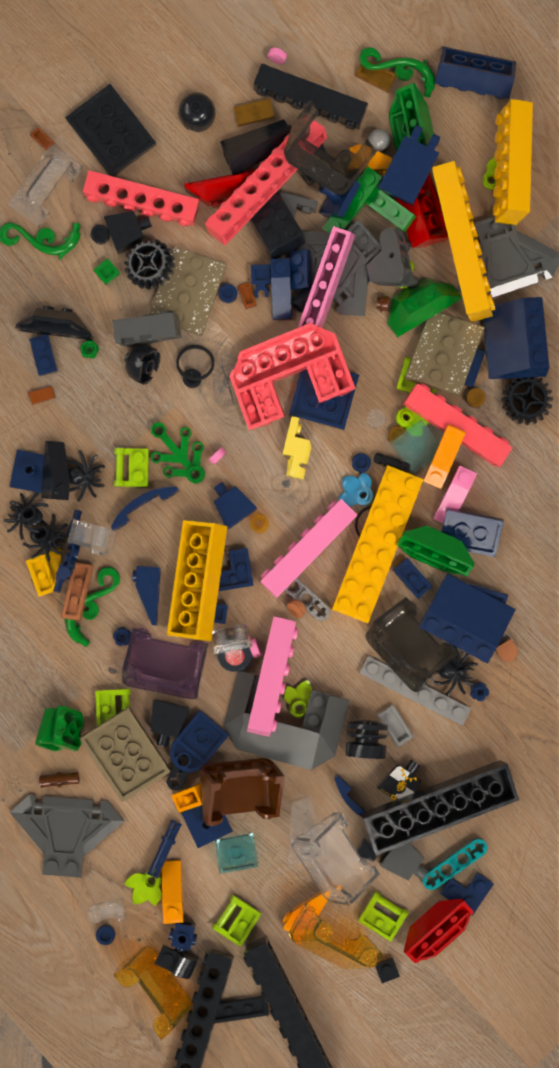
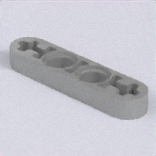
M296 578L294 581L298 583V590L291 592L287 587L284 591L293 599L301 602L304 594H310L313 600L311 604L305 605L306 611L318 621L326 620L330 615L329 607ZM316 600L319 602V604L316 605L319 609H326L324 612L326 614L325 617H323L322 615L318 617V611L315 608H313L312 611L309 609L314 605Z

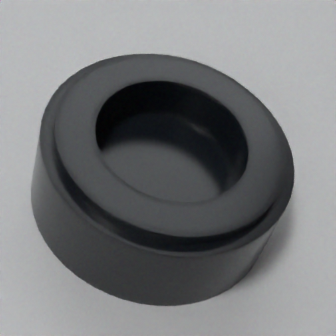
M96 225L91 230V238L96 244L103 245L109 241L110 232L106 226Z
M188 369L184 372L191 377L201 376L200 372L196 369ZM183 377L185 386L191 389L197 388L202 380L192 381Z

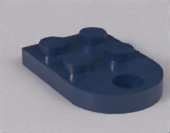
M199 711L174 740L170 749L171 761L177 769L183 772L198 771L202 765L208 762L229 734ZM180 755H186L189 758V763L186 766H181L178 763Z

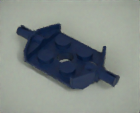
M74 510V515L67 534L70 535L67 546L70 553H66L63 565H59L56 572V582L53 591L61 593L63 582L70 579L69 576L74 571L83 538L81 530L84 529L80 524L82 511Z

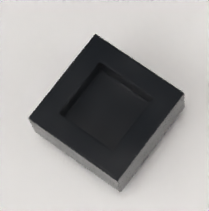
M393 957L375 963L381 983L400 977Z

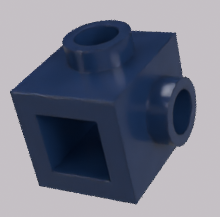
M184 921L183 923H176L175 929L171 928L168 940L172 941L171 947H175L174 950L186 952V950L190 951L191 945L195 946L198 935L194 933L196 924Z

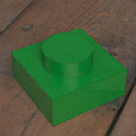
M108 258L93 270L105 286L120 275V272Z

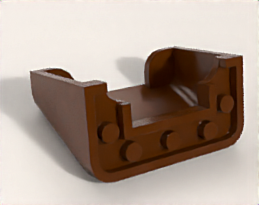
M266 758L202 765L200 782L204 822L207 826H217L223 821L222 815L256 811L261 818L267 820L279 817L285 779L284 774L272 760Z

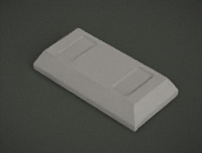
M394 705L377 714L381 722L388 725L387 731L397 747L414 737Z

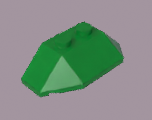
M411 83L396 90V96L388 115L396 152L404 136L411 137L416 125L423 128V132L418 140L419 143L428 146L434 134L428 104L416 84Z
M425 277L418 281L416 287H408L393 296L387 324L398 338L462 299V296L452 284Z
M427 525L403 532L397 542V546L402 548L409 557L445 573L468 576L475 565L461 540Z

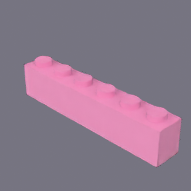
M333 226L298 328L309 323L323 328L355 238V234Z
M342 499L338 503L334 500L327 508L329 512L325 516L321 514L314 521L316 525L312 529L308 527L300 535L302 539L298 543L294 541L287 548L289 553L285 557L280 555L274 562L276 566L271 571L267 569L260 576L262 578L260 584L275 598L356 518L357 514Z
M273 617L247 732L270 737L271 731L275 732L277 720H274L275 713L280 712L282 703L278 699L280 694L284 695L286 683H282L283 677L288 676L290 665L287 664L288 657L292 658L294 646H291L292 639L296 640L299 629L295 628L296 621Z

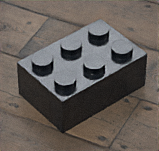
M278 191L249 220L250 225L271 259H278L305 244L302 230Z

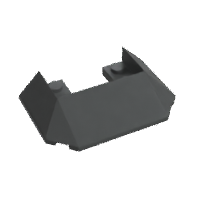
M244 671L237 673L224 722V728L237 750L309 770L335 757L349 699L312 690L302 727L277 720L275 732L271 731L270 737L247 732L260 676Z

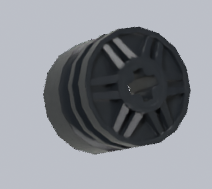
M372 720L348 722L347 727L355 728L356 731L347 732L348 736L355 737V741L346 742V756L386 759L387 746L378 743V739L387 738V734H381L379 730H388V725Z

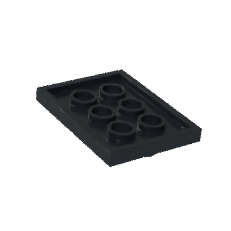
M111 84L107 85L65 117L109 176L115 177L157 145Z

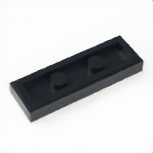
M262 995L222 1001L219 1004L220 1006H218L219 1010L214 1024L268 1016V1005L265 1003Z

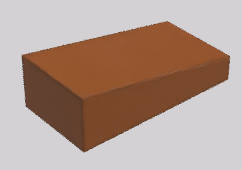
M39 127L30 134L46 151L55 143Z
M250 283L239 285L238 288L245 310L257 306Z
M52 386L29 392L32 405L56 398Z

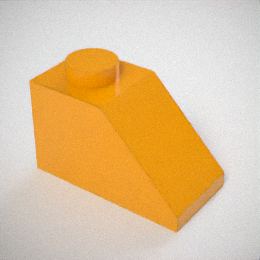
M201 782L171 795L179 813L202 805Z

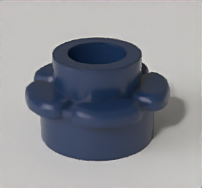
M120 627L113 633V639L118 646L128 645L131 642L132 634L125 627Z
M482 682L475 683V685L471 686L470 695L473 699H477V701H484L485 697L489 695V689Z

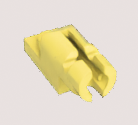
M292 416L283 450V456L290 457V459H287L286 475L304 480L306 470L299 465L308 464L312 448L309 440L295 437L296 434L300 435L302 424L299 423V418Z

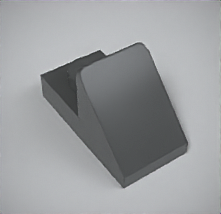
M281 192L280 195L294 219L297 209H300L305 214L316 213L318 201Z

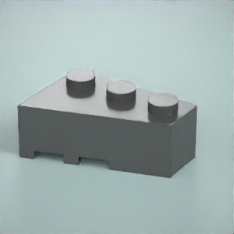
M163 311L157 315L147 314L141 317L112 320L115 343L126 348L182 338L179 316L172 311Z

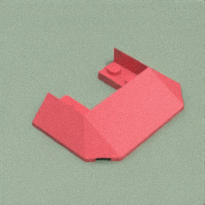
M312 323L240 351L237 363L229 376L249 430L272 424L271 422L286 417L274 382L304 370H308L320 403L337 396L342 397L356 389L336 334Z

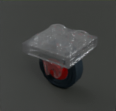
M237 624L232 628H218L213 631L214 655L218 654V661L225 670L239 672L250 664L252 659L250 650L252 642L248 624Z

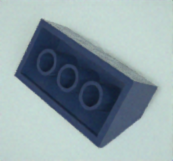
M443 46L435 84L445 88L454 87L460 91H473L479 95H493L498 99H509L515 79L516 61Z

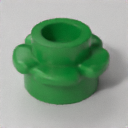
M92 340L82 343L80 347L82 356L90 359L95 358L97 352H99V346Z

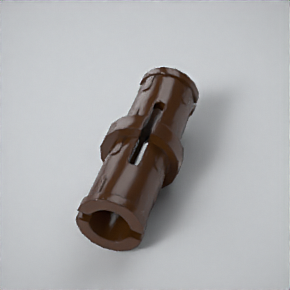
M57 772L52 775L39 776L40 788L51 786L60 788L63 785L79 784L80 782L79 772Z

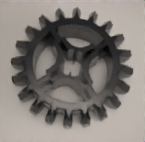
M149 238L148 242L142 239L141 245L135 242L136 248H130L132 253L126 254L129 260L124 261V264L128 266L124 269L128 274L127 278L132 280V283L138 285L141 289L145 287L147 290H150L151 286L157 289L158 284L164 286L163 280L170 281L168 274H174L170 269L175 267L174 262H172L175 260V257L171 255L172 250L167 248L165 243L161 244V241L158 239L155 242L152 238ZM162 257V266L159 268L160 258ZM140 260V266L138 267L139 270L137 271V264ZM145 260H146L148 263L151 262L152 265H153L155 268H153L151 265L148 266V264L145 262Z
M531 377V379L524 378V380L523 378H517V381L512 378L510 380L511 384L507 383L505 385L509 391H502V394L507 396L501 398V402H507V404L502 406V409H509L506 412V416H509L511 413L514 415L511 421L519 418L518 424H522L524 419L525 425H529L531 419L532 423L536 424L537 418L542 421L544 419L543 415L547 416L549 414L545 408H552V405L547 403L553 401V397H547V395L552 393V390H545L549 384L545 383L542 385L543 378H540L538 381H535L536 377ZM528 385L524 393L513 392L518 386ZM534 388L539 391L542 401L535 397ZM528 394L529 400H531V402H528L525 406L526 403L523 397L527 396ZM512 398L519 402L520 412L513 405ZM529 406L540 407L538 412L526 414Z

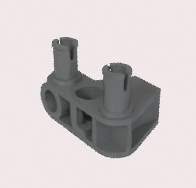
M399 227L384 229L379 235L381 252L367 264L370 282L380 286L416 287L418 278L412 274L408 255L411 243L405 240L404 234Z

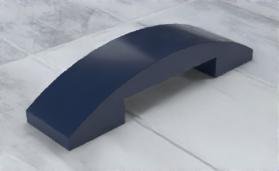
M163 487L142 494L121 510L113 521L111 529L117 531L131 521L127 515L157 496H160L164 502L180 491L177 487Z
M336 774L334 779L346 804L357 815L365 812L347 794L351 790V786Z

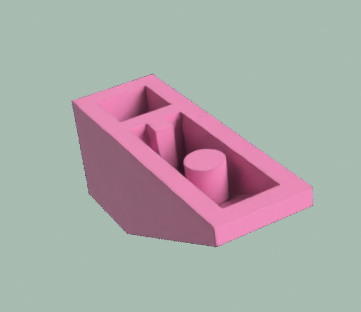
M462 466L457 467L433 518L434 520L443 524L447 508L460 510L477 473Z

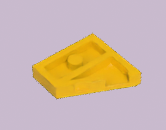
M53 551L49 552L50 561H47L46 554L26 560L38 597L54 592L55 577L60 565L61 555Z

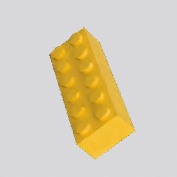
M511 99L500 113L496 115L495 124L498 125L495 135L497 149L494 155V160L496 161V168L494 170L496 186L493 190V196L495 197L493 215H495L496 223L517 225L530 213L533 102Z
M183 520L167 635L204 641L212 640L228 526Z

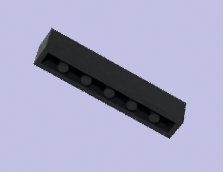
M261 64L253 84L254 91L260 96L273 97L279 103H289L295 109H305L313 116L319 117L321 115L326 117L328 121L342 123L351 130L360 129L368 107V103L265 64Z

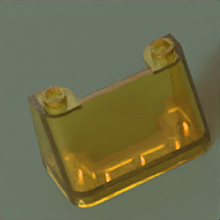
M305 903L289 930L290 939L295 944L344 970L372 968L378 964L383 956V953L376 945L361 933H359L356 939L347 937L343 945L330 939L332 927L319 917L313 906Z
M144 946L118 965L114 977L123 987H131L139 982L161 1013L154 1020L153 1029L159 1039L162 1040L190 1010L191 999L172 972L154 964L158 956L157 951L151 946Z

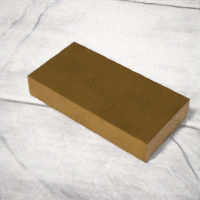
M361 63L355 73V77L387 93L396 79L395 73L387 69L368 70Z
M270 98L233 107L238 127L275 118Z

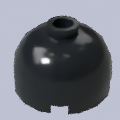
M193 92L187 94L181 100L178 116L181 124L187 130L202 132L212 126L216 116V109L213 101L207 95Z
M141 345L136 346L126 354L124 359L125 369L131 379L142 385L148 384L153 379L150 375L153 369L157 372L160 364V353L156 352L157 349Z

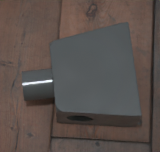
M411 843L387 851L379 862L382 868L406 880H409L413 874L422 880L428 873V870L420 865L424 857Z

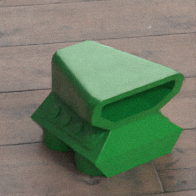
M65 706L45 708L35 745L53 752L60 751L63 748L73 752L78 751L82 743L79 739L81 736L80 729H82L84 724L82 712Z

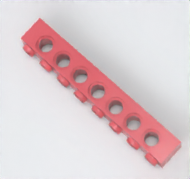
M309 116L299 122L296 129L285 137L279 147H276L271 155L260 163L257 170L250 174L245 182L234 190L232 196L227 201H224L220 208L207 219L205 225L208 233L223 245H226L327 139L325 127Z

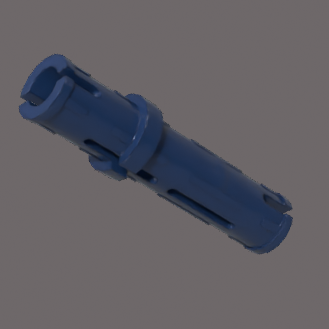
M170 820L165 835L161 837L162 842L147 872L148 875L159 878L170 849L176 843L175 838L182 824Z

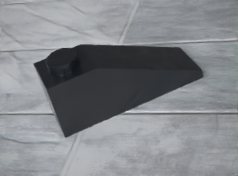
M45 441L41 498L69 500L70 478L64 442Z

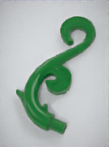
M372 47L361 51L359 62L365 69L381 70L396 67L395 75L402 81H409L413 76L412 68H415L423 76L421 79L424 81V97H431L432 91L435 89V76L426 60L421 62L413 58H397L374 65L369 63L367 58L372 56L377 62H380V53Z
M6 223L0 228V241L6 246H13L20 240L19 235L15 238L7 236L10 229H16L34 248L48 255H59L58 259L61 260L78 244L81 235L79 233L81 224L73 223L69 236L64 238L65 242L59 246H48L43 243L45 239H48L49 244L55 241L56 235L50 228L40 229L36 238H34L24 228L15 223Z
M105 567L97 574L100 586H105L103 579L106 576L113 578V584L108 588L87 595L85 606H88L89 610L83 611L85 619L93 620L99 613V607L93 600L112 592L118 587L120 575L116 569ZM64 619L70 638L75 643H80L87 648L90 641L83 637L84 634L80 631L81 626L77 627L74 620Z

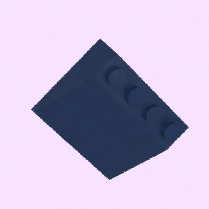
M542 297L520 298L496 304L495 310H492L493 316L483 319L489 379L546 377L550 367Z
M447 573L422 617L419 628L488 664L516 609Z

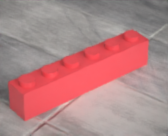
M417 383L413 386L402 405L442 432H445L448 424L466 431L461 444L494 467H501L513 448L509 445L510 442L501 436L499 438L493 435L494 431L487 426L481 427L477 424V419L470 415L468 417L465 416L456 405L450 406L447 404L443 396L432 394L430 392L431 389L425 384L421 383L419 385Z

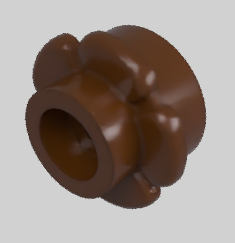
M382 294V297L377 298V309H380L381 313L383 311L388 312L389 296H384V294Z

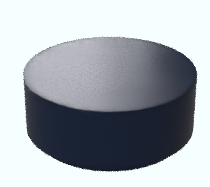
M232 284L222 285L218 292L220 300L226 304L233 303L238 296L237 289Z
M364 453L355 455L352 460L353 469L359 473L368 471L371 466V459Z
M102 925L96 931V940L102 945H109L115 939L116 932L111 925Z

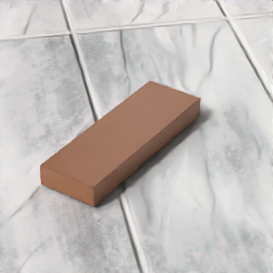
M76 562L70 577L61 614L62 618L81 622L94 569L93 565Z

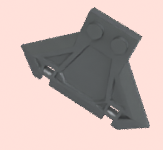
M495 216L474 223L482 255L479 258L482 257L487 272L483 275L487 276L492 297L538 283L537 277L544 275L545 280L553 277L559 265V252L516 230L515 225L496 223ZM540 263L541 268L535 269L534 265ZM459 283V285H458V287H457L456 290H457L458 292L462 293V292H461V288H460V283Z
M357 220L346 230L355 234V238L332 303L336 301L339 305L336 309L339 315L365 316L368 285L367 264L381 252L380 243L364 224ZM302 231L305 244L292 250H310L312 254L310 256L312 283H314L331 232ZM343 293L348 296L346 300L341 296Z
M29 795L10 811L11 815L44 853L42 875L82 877L83 857L124 822V819L109 801L102 800L101 806H93L94 800L44 796L43 802L36 801V795ZM35 809H42V814H36ZM93 814H100V819L92 818Z

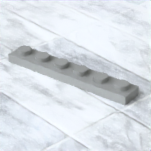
M367 656L359 672L462 726L471 708Z

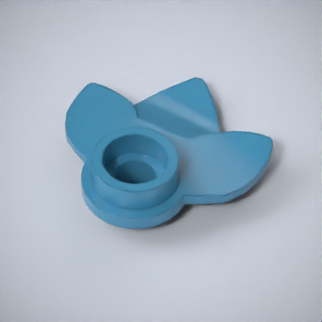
M363 472L359 478L354 476L343 477L342 485L345 492L338 497L339 500L342 499L348 506L356 504L366 506L373 501L372 480L369 475ZM367 493L366 498L362 499L361 494Z

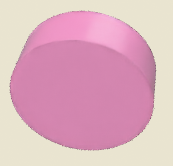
M270 48L267 57L274 63L284 64L287 54L279 48Z
M221 447L208 460L215 464L226 454V450Z
M257 638L249 640V647L253 657L262 656Z

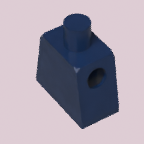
M221 482L213 488L219 496L214 501V504L224 525L228 526L227 530L257 510V507L236 486L228 490L225 484Z

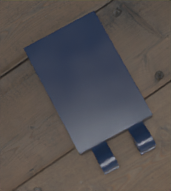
M417 125L410 138L404 136L378 188L412 206L439 155L435 148L440 141V136L433 134L428 146L419 143L418 140L423 132V128Z

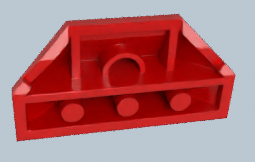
M257 169L241 172L235 176L230 174L184 183L185 190L206 206L218 208Z
M463 899L438 901L409 927L404 953L415 964L437 956L465 931L470 916L474 911Z

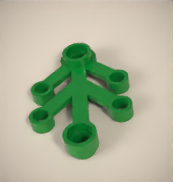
M160 422L154 423L151 427L152 435L155 438H160L174 455L153 452L151 454L152 462L156 464L160 462L182 463L186 469H173L171 466H167L163 469L164 476L167 478H172L173 476L187 477L194 484L202 482L205 478V471L200 466L201 453L204 450L203 444L195 442L192 445L194 451L192 464L187 459L189 438L192 435L191 430L188 427H183L180 430L181 448L179 449L166 434L165 425ZM157 428H162L161 434H156ZM184 430L189 431V435L186 437L182 435ZM200 444L202 446L201 450L196 451L194 449L195 445ZM155 454L160 455L158 461L153 460ZM172 469V474L166 475L165 471ZM194 471L199 472V476L197 478H194L192 476V473Z

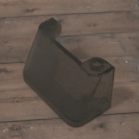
M405 597L373 622L366 633V640L407 687L417 692L456 658L458 653L453 645L445 642L439 645L427 631L419 628L420 623L415 619L417 614L416 605Z

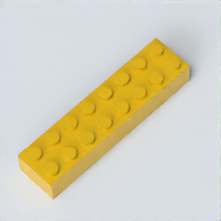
M455 161L432 167L467 316L471 322L492 317V310H495V305L491 294L488 295V292L491 291L487 276L483 275L487 272L482 257L479 258L482 255L478 239L475 240L478 237L474 221H470L474 217L469 202L466 203L469 201V196L465 184H463L465 183L463 172L460 166H456Z
M387 465L331 610L369 623L396 553L397 542L404 532L422 485V478Z

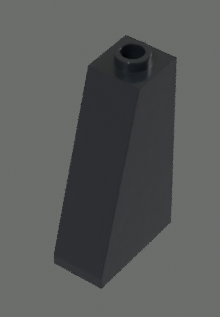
M283 119L220 141L224 157L232 175H238L267 159L272 151L284 141L285 137L293 132L291 125H287Z

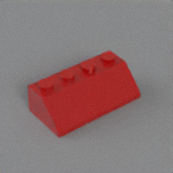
M429 173L413 206L395 197L396 202L416 216L406 230L412 248L426 247L449 239L442 207Z

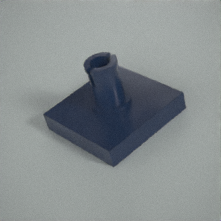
M336 180L334 185L331 186L327 181H324L320 185L323 189L319 187V192L323 193L327 198L319 213L324 217L343 218L361 184L356 180Z
M17 450L10 487L42 493L44 455Z
M202 805L181 813L197 848L233 832L226 815H222L223 821L217 826H207L203 820Z

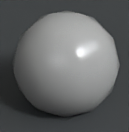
M375 129L370 132L367 141L374 150L383 153L390 147L391 137L387 131Z

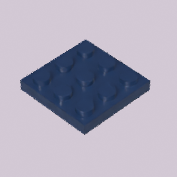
M304 370L300 373L289 416L344 430L355 389L342 397L337 396L320 403L308 370ZM350 372L356 388L359 374Z

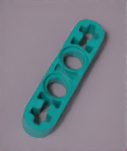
M475 838L428 870V873L422 879L424 887L428 890L438 888L484 856L488 850L486 842L481 838ZM475 843H483L482 851H474L473 855L475 857L472 858L466 849L469 848L472 851L476 848ZM461 853H465L468 856V860L464 864L457 861V857ZM445 864L452 866V872L448 875L441 872V868ZM438 870L443 879L440 880L437 877L434 879V885L426 884L428 881L427 877H435L437 874L434 871Z

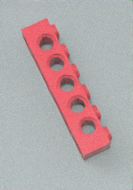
M90 170L88 171L83 189V194L87 197L88 201L95 203L102 201L110 207H116L117 205L123 207L126 211H140L142 215L148 217L153 215L159 216L161 220L171 222V220L178 221L179 225L189 227V225L194 226L200 206L199 199ZM108 187L109 191L106 194L100 193L101 188ZM121 192L128 193L124 199L118 198V195ZM138 197H145L146 201L139 204L136 202ZM158 201L164 202V206L162 208H156L154 206L155 203ZM176 206L183 208L180 213L173 212V208Z

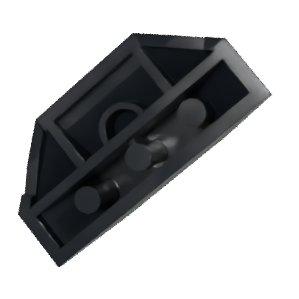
M51 306L36 308L15 325L19 332L48 334L51 336L92 341L94 339L77 314L68 308H62L61 311L54 310V307Z

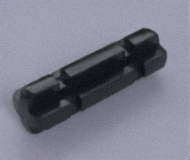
M376 453L373 459L377 464H383L385 467L388 465L406 473L410 469L409 463L401 462L398 459L381 453Z

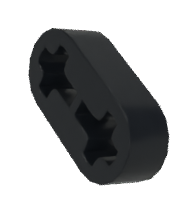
M182 755L178 758V763L180 760L184 761L185 759L189 763V758L186 755ZM174 766L167 778L168 787L171 790L181 789L190 773L181 772ZM180 774L179 782L181 784L173 786V782L170 779Z

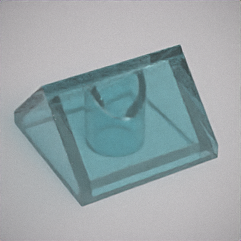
M253 833L215 840L219 874L258 867L259 862Z

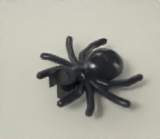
M81 450L78 453L82 458L84 467L80 462L67 460V463L80 466L71 467L68 470L70 484L79 485L69 488V492L78 490L83 486L81 494L77 499L78 502L81 501L86 486L94 498L97 495L94 493L91 485L101 488L105 486L104 484H97L102 481L101 479L94 478L96 473H102L97 469L105 468V465L91 467L94 460L98 457L96 454L87 466L85 456Z
M38 492L32 496L27 505L24 495L20 493L22 505L10 501L11 505H15L11 506L10 509L16 511V513L13 515L8 514L11 519H3L4 522L15 523L7 530L8 533L19 525L21 540L24 539L23 524L31 532H40L28 526L38 525L43 519L42 512L34 507L49 506L45 503H37L30 506L34 499L39 496Z
M52 514L51 530L50 526L42 520L41 523L44 526L34 528L40 532H30L31 540L39 545L23 543V546L28 548L42 547L36 554L31 556V559L37 557L45 547L47 561L51 560L49 557V547L51 551L59 555L62 554L59 551L62 550V547L57 545V542L62 541L65 543L63 537L70 538V535L58 532L68 526L67 523L62 524L54 531L56 523L55 514Z
M455 646L453 648L457 661L447 653L438 652V655L452 660L442 661L437 668L438 674L442 678L450 680L433 682L437 685H445L453 681L446 696L450 695L457 682L460 691L464 695L466 692L461 681L468 685H475V682L465 680L473 678L468 677L466 671H474L473 668L466 666H478V663H464L468 656H470L468 653L460 662L459 651Z

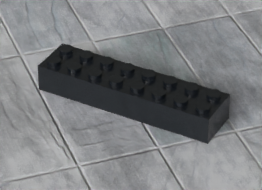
M499 760L360 813L358 817L369 850L377 856L519 801V797L508 764Z
M267 935L246 945L244 961L248 968L252 967L253 979L256 985H261L262 997L265 1003H270L271 1015L274 1021H279L280 1033L284 1039H288L289 1051L293 1057H297L298 1068H333Z

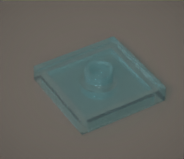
M423 420L418 421L391 442L402 460L410 464V471L413 474L433 459L439 445Z

